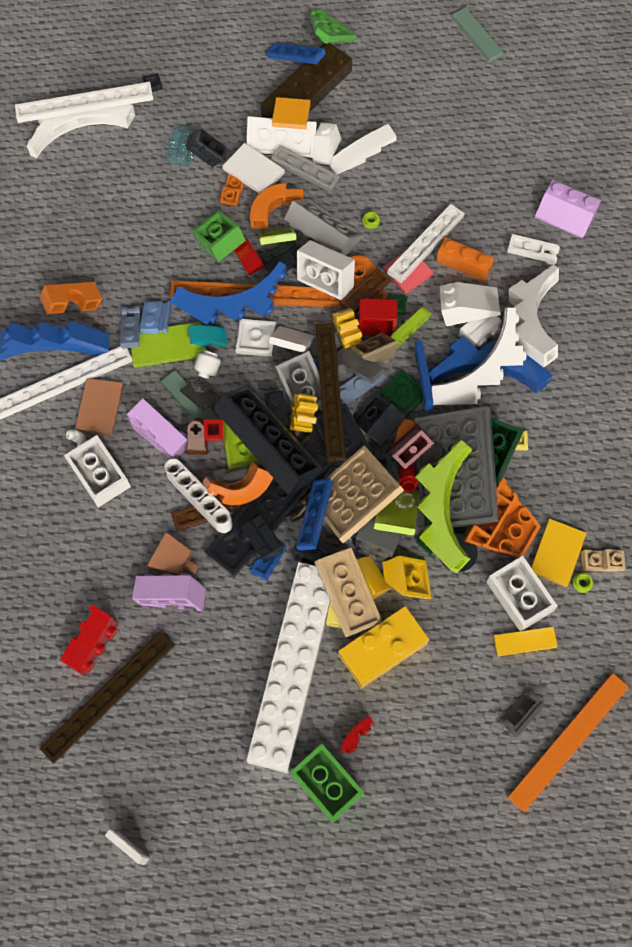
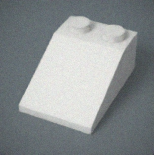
M461 282L439 286L441 311L446 326L501 315L496 287Z

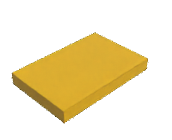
M549 519L531 566L534 573L539 577L567 587L587 533Z

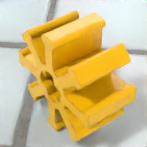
M348 308L332 314L334 326L337 329L336 334L340 338L341 346L344 349L362 342V333L357 326L359 323L355 319L352 309Z
M301 393L294 394V403L291 402L290 405L292 413L288 418V421L291 422L290 430L312 432V423L315 424L316 422L314 413L318 410V404H315L316 396Z

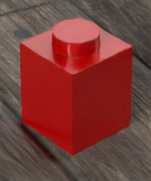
M222 419L204 420V440L206 442H226V423Z

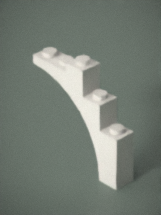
M126 104L38 119L40 125L37 126L33 137L27 143L29 153L37 158L43 149L54 139L78 127L110 124L128 128L135 117L133 105Z
M555 265L544 270L528 283L521 280L509 289V303L514 305L513 308H516V311L519 313V321L515 327V331L518 330L519 339L518 342H515V345L523 346L526 354L543 367L558 357V344L547 335L537 317L538 307L542 298L559 281V268Z
M505 308L500 336L492 351L481 364L458 379L446 383L431 384L433 405L477 404V399L481 397L480 388H477V385H500V380H503V369H500V366L523 365V361L526 360V350L521 345H515V342H518L519 339L518 330L515 331L516 323L519 321V313L516 311V308Z

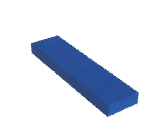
M274 43L266 52L268 58L317 64L326 54L324 48Z
M420 340L415 342L414 353L424 409L426 412H432L434 401L423 341Z
M331 479L315 480L313 482L296 548L300 551L317 548L333 486Z

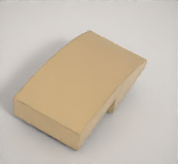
M605 549L604 551H581L582 571L626 570L624 551Z

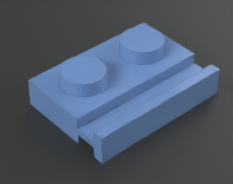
M162 301L144 302L140 323L141 333L159 334V332H164V334H167L171 312L170 301L167 303Z

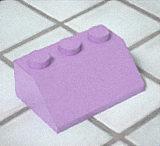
M552 180L534 218L583 239L597 213L601 200Z

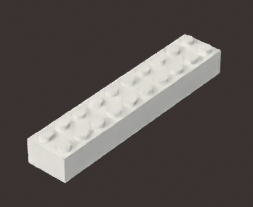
M298 562L246 760L248 764L284 773H289L330 605V598L316 566Z

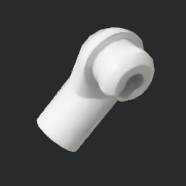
M73 429L66 432L67 439L76 442L77 447L86 442V436L79 430Z

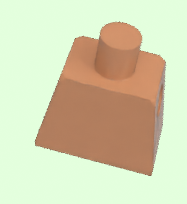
M165 533L148 563L151 571L160 574L168 573L173 576H180L184 571L194 576L199 565L190 561L193 557L191 550L167 533Z

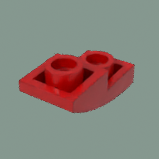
M246 238V241L238 246L234 252L248 275H251L262 269L264 265Z
M370 716L359 722L347 735L340 747L342 754L347 752L349 755L358 749L357 745L360 744V740L357 735L364 736L372 730L371 726H373L374 722Z

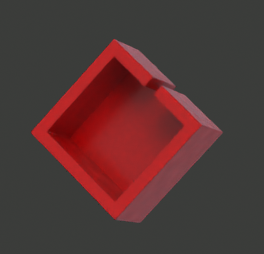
M373 298L360 299L359 330L362 336H375L383 332L391 337L396 331L397 300L390 298L383 300Z

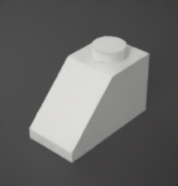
M321 123L314 135V163L329 165L341 141L336 124Z

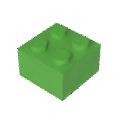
M220 210L192 231L199 246L218 262L246 241L239 226Z

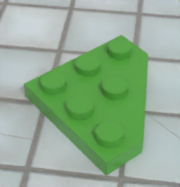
M311 10L310 18L314 32L320 37L322 42L328 44L329 42L338 43L355 40V33L324 10Z

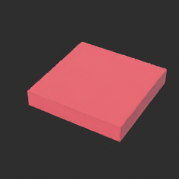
M399 255L398 257H396L395 259H393L392 261L383 266V271L386 274L388 272V269L399 259L401 255ZM422 261L402 284L390 275L388 276L406 294L433 275V271Z

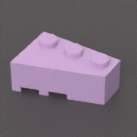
M143 398L127 414L132 428L169 459H178L187 449L188 437L182 431L175 429L170 421L161 416Z
M164 573L162 576L144 574V576H136L132 599L143 606L166 608V605H178V609L183 610L185 606L195 607L197 611H203L206 588L197 582L192 575L187 573H181L180 576H173L168 573Z

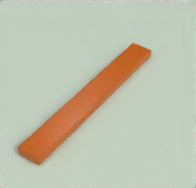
M612 673L507 798L524 813L629 686Z

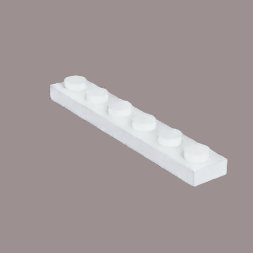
M450 204L388 269L387 274L402 284L462 220L465 213Z

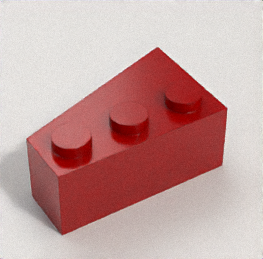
M92 604L88 609L91 611V614L87 621L80 623L81 631L76 638L73 637L60 659L63 664L83 677L93 669L95 659L104 653L106 643L109 639H113L118 631V624L115 620Z

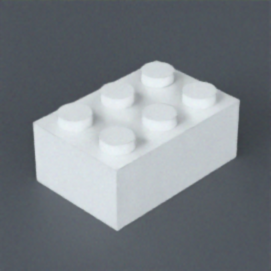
M311 240L297 250L298 281L339 300H342L354 290V259Z
M97 435L64 455L98 508L131 487L127 478Z
M523 556L496 571L487 580V584L519 631H523L546 617L557 607V604Z

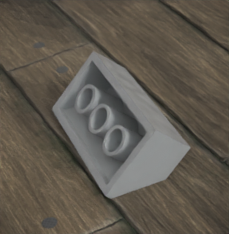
M309 198L292 201L284 220L289 222V226L302 231L305 237L312 238L317 241L316 243L343 255H347L364 236Z

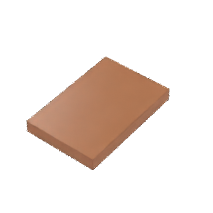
M87 378L75 429L84 433L113 436L124 384Z

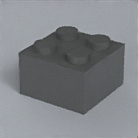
M371 519L359 529L355 548L363 555L368 556L370 554L375 556L380 562L393 559L400 545L402 534L375 530V520Z

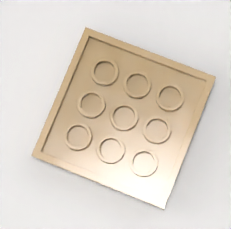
M363 446L326 478L333 481V486L324 520L339 540L344 543L404 490L372 453Z

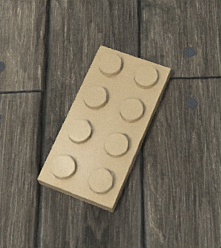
M352 548L315 561L345 637L382 622Z

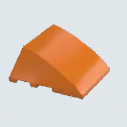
M503 477L500 484H496L499 522L468 525L464 541L520 558L525 555L541 526L527 507L522 505L517 498L518 495L512 492Z

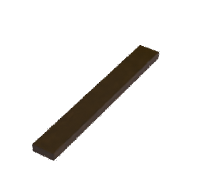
M334 322L315 324L327 463L346 461Z
M160 631L39 749L55 764L159 663L175 645Z

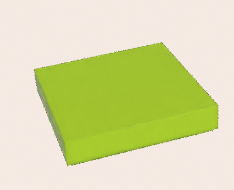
M293 228L258 233L261 245L297 240Z

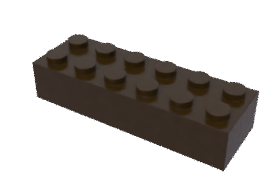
M324 43L320 48H324L326 54L317 64L303 63L261 103L262 117L273 118L276 97L310 100L309 112H311L352 72V58L331 43Z

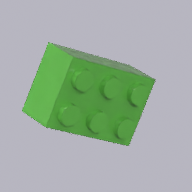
M323 744L319 745L290 772L295 781L332 824L364 795V791Z

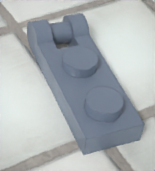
M135 305L133 308L123 306L121 307V349L140 347L141 307L140 305Z

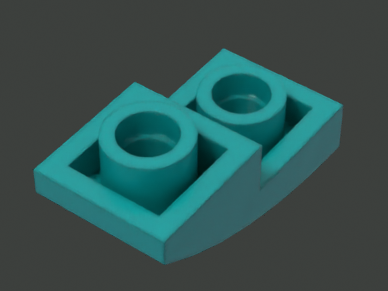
M204 325L188 327L190 344L201 347L211 344L222 348L228 345L225 328Z

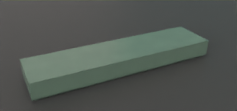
M466 7L452 14V19L488 62L503 55L502 49Z
M176 370L161 381L162 385L193 419L220 420Z

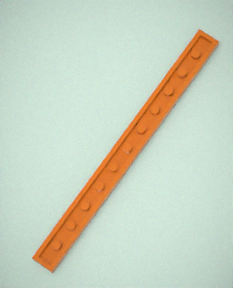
M172 281L170 299H172L178 287L203 296L224 297L244 292L256 286V284ZM277 286L278 289L274 296L270 295L269 297L274 301L273 305L342 308L339 305L341 300L313 287ZM381 290L373 299L383 300L387 298V291Z

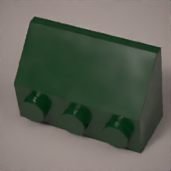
M491 418L496 483L500 484L524 430Z

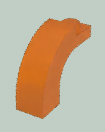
M286 183L276 184L263 190L258 194L251 206V229H269L270 213L278 206L291 205L294 200L304 199V190L297 188L286 189Z
M252 461L246 475L235 483H223L206 476L203 484L207 488V492L215 495L221 503L241 505L259 497L268 488L273 477L263 465Z

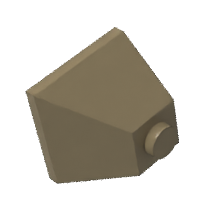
M382 332L350 346V349L364 360L384 364L396 356L397 342Z

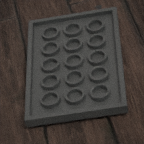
M485 406L415 418V425L418 423L434 442L430 448L417 458L418 472L423 466L428 464L436 467L439 459L446 456L451 451V447L460 440H463L472 448V451L462 462L452 485L449 504L452 527L499 522L490 407ZM418 481L420 502L430 492ZM420 511L421 530H423L428 525H431L432 522Z

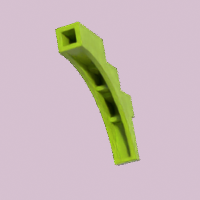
M463 440L455 443L451 447V451L439 459L436 467L431 464L423 466L415 477L430 492L429 495L422 498L417 508L432 522L431 525L423 529L422 535L419 538L455 573H458L470 560L454 534L449 506L455 476L462 462L472 451V448Z

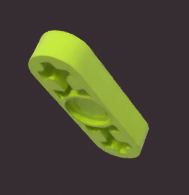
M425 306L421 307L392 334L391 338L396 340L397 348L429 319L431 312Z

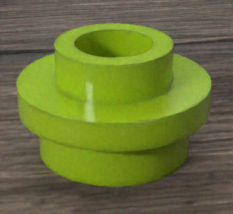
M368 212L363 216L362 223L367 229H375L379 226L380 218L375 212Z
M579 573L573 579V586L578 592L586 593L592 589L593 580L588 574ZM579 581H585L586 586H581Z

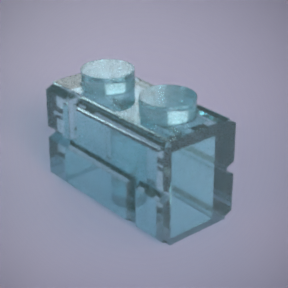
M174 128L167 155L169 165L189 167L190 162L194 161L195 155L186 149L189 135L195 132L193 129Z

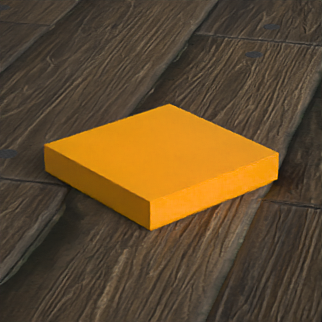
M276 97L272 127L307 130L310 100Z

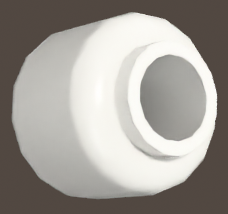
M205 350L203 353L198 354L194 369L199 372L198 376L209 379V376L217 375L221 362L217 358V354Z

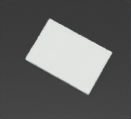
M245 143L223 165V170L237 177L242 183L259 194L266 188L273 186L285 173V169Z

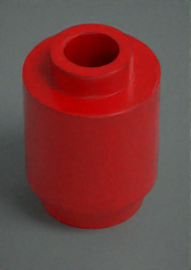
M410 464L406 469L400 466L397 473L399 485L403 488L404 492L414 491L418 485V480L415 478L417 476L415 466Z

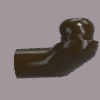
M309 498L300 500L302 507L288 514L291 523L304 518Z

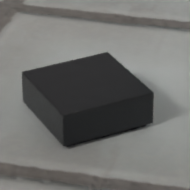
M158 73L142 77L144 83L150 82L152 92L163 90Z

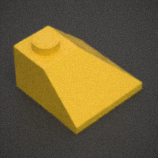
M398 556L382 562L385 582L402 596L432 599L426 560Z

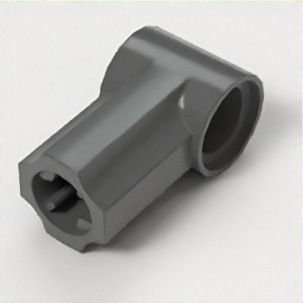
M244 466L229 471L226 469L217 470L211 474V478L223 483H235L246 475L248 467Z

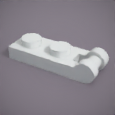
M512 234L507 252L555 265L557 262L556 255L559 253L560 247L556 244Z

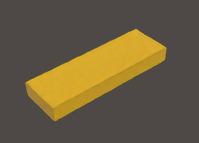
M554 627L493 636L497 656L558 647Z

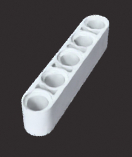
M168 460L164 465V469L169 481L220 533L230 531L233 524L229 511L212 494L207 492V489L179 460ZM222 519H226L225 522H219Z

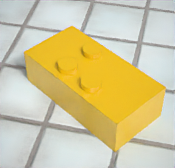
M405 606L339 650L338 656L362 689L426 646L429 638Z

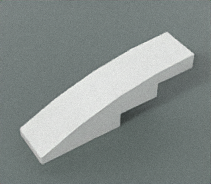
M389 124L341 150L332 157L329 166L333 173L336 175L366 162V158L381 152V147L395 142L397 136Z

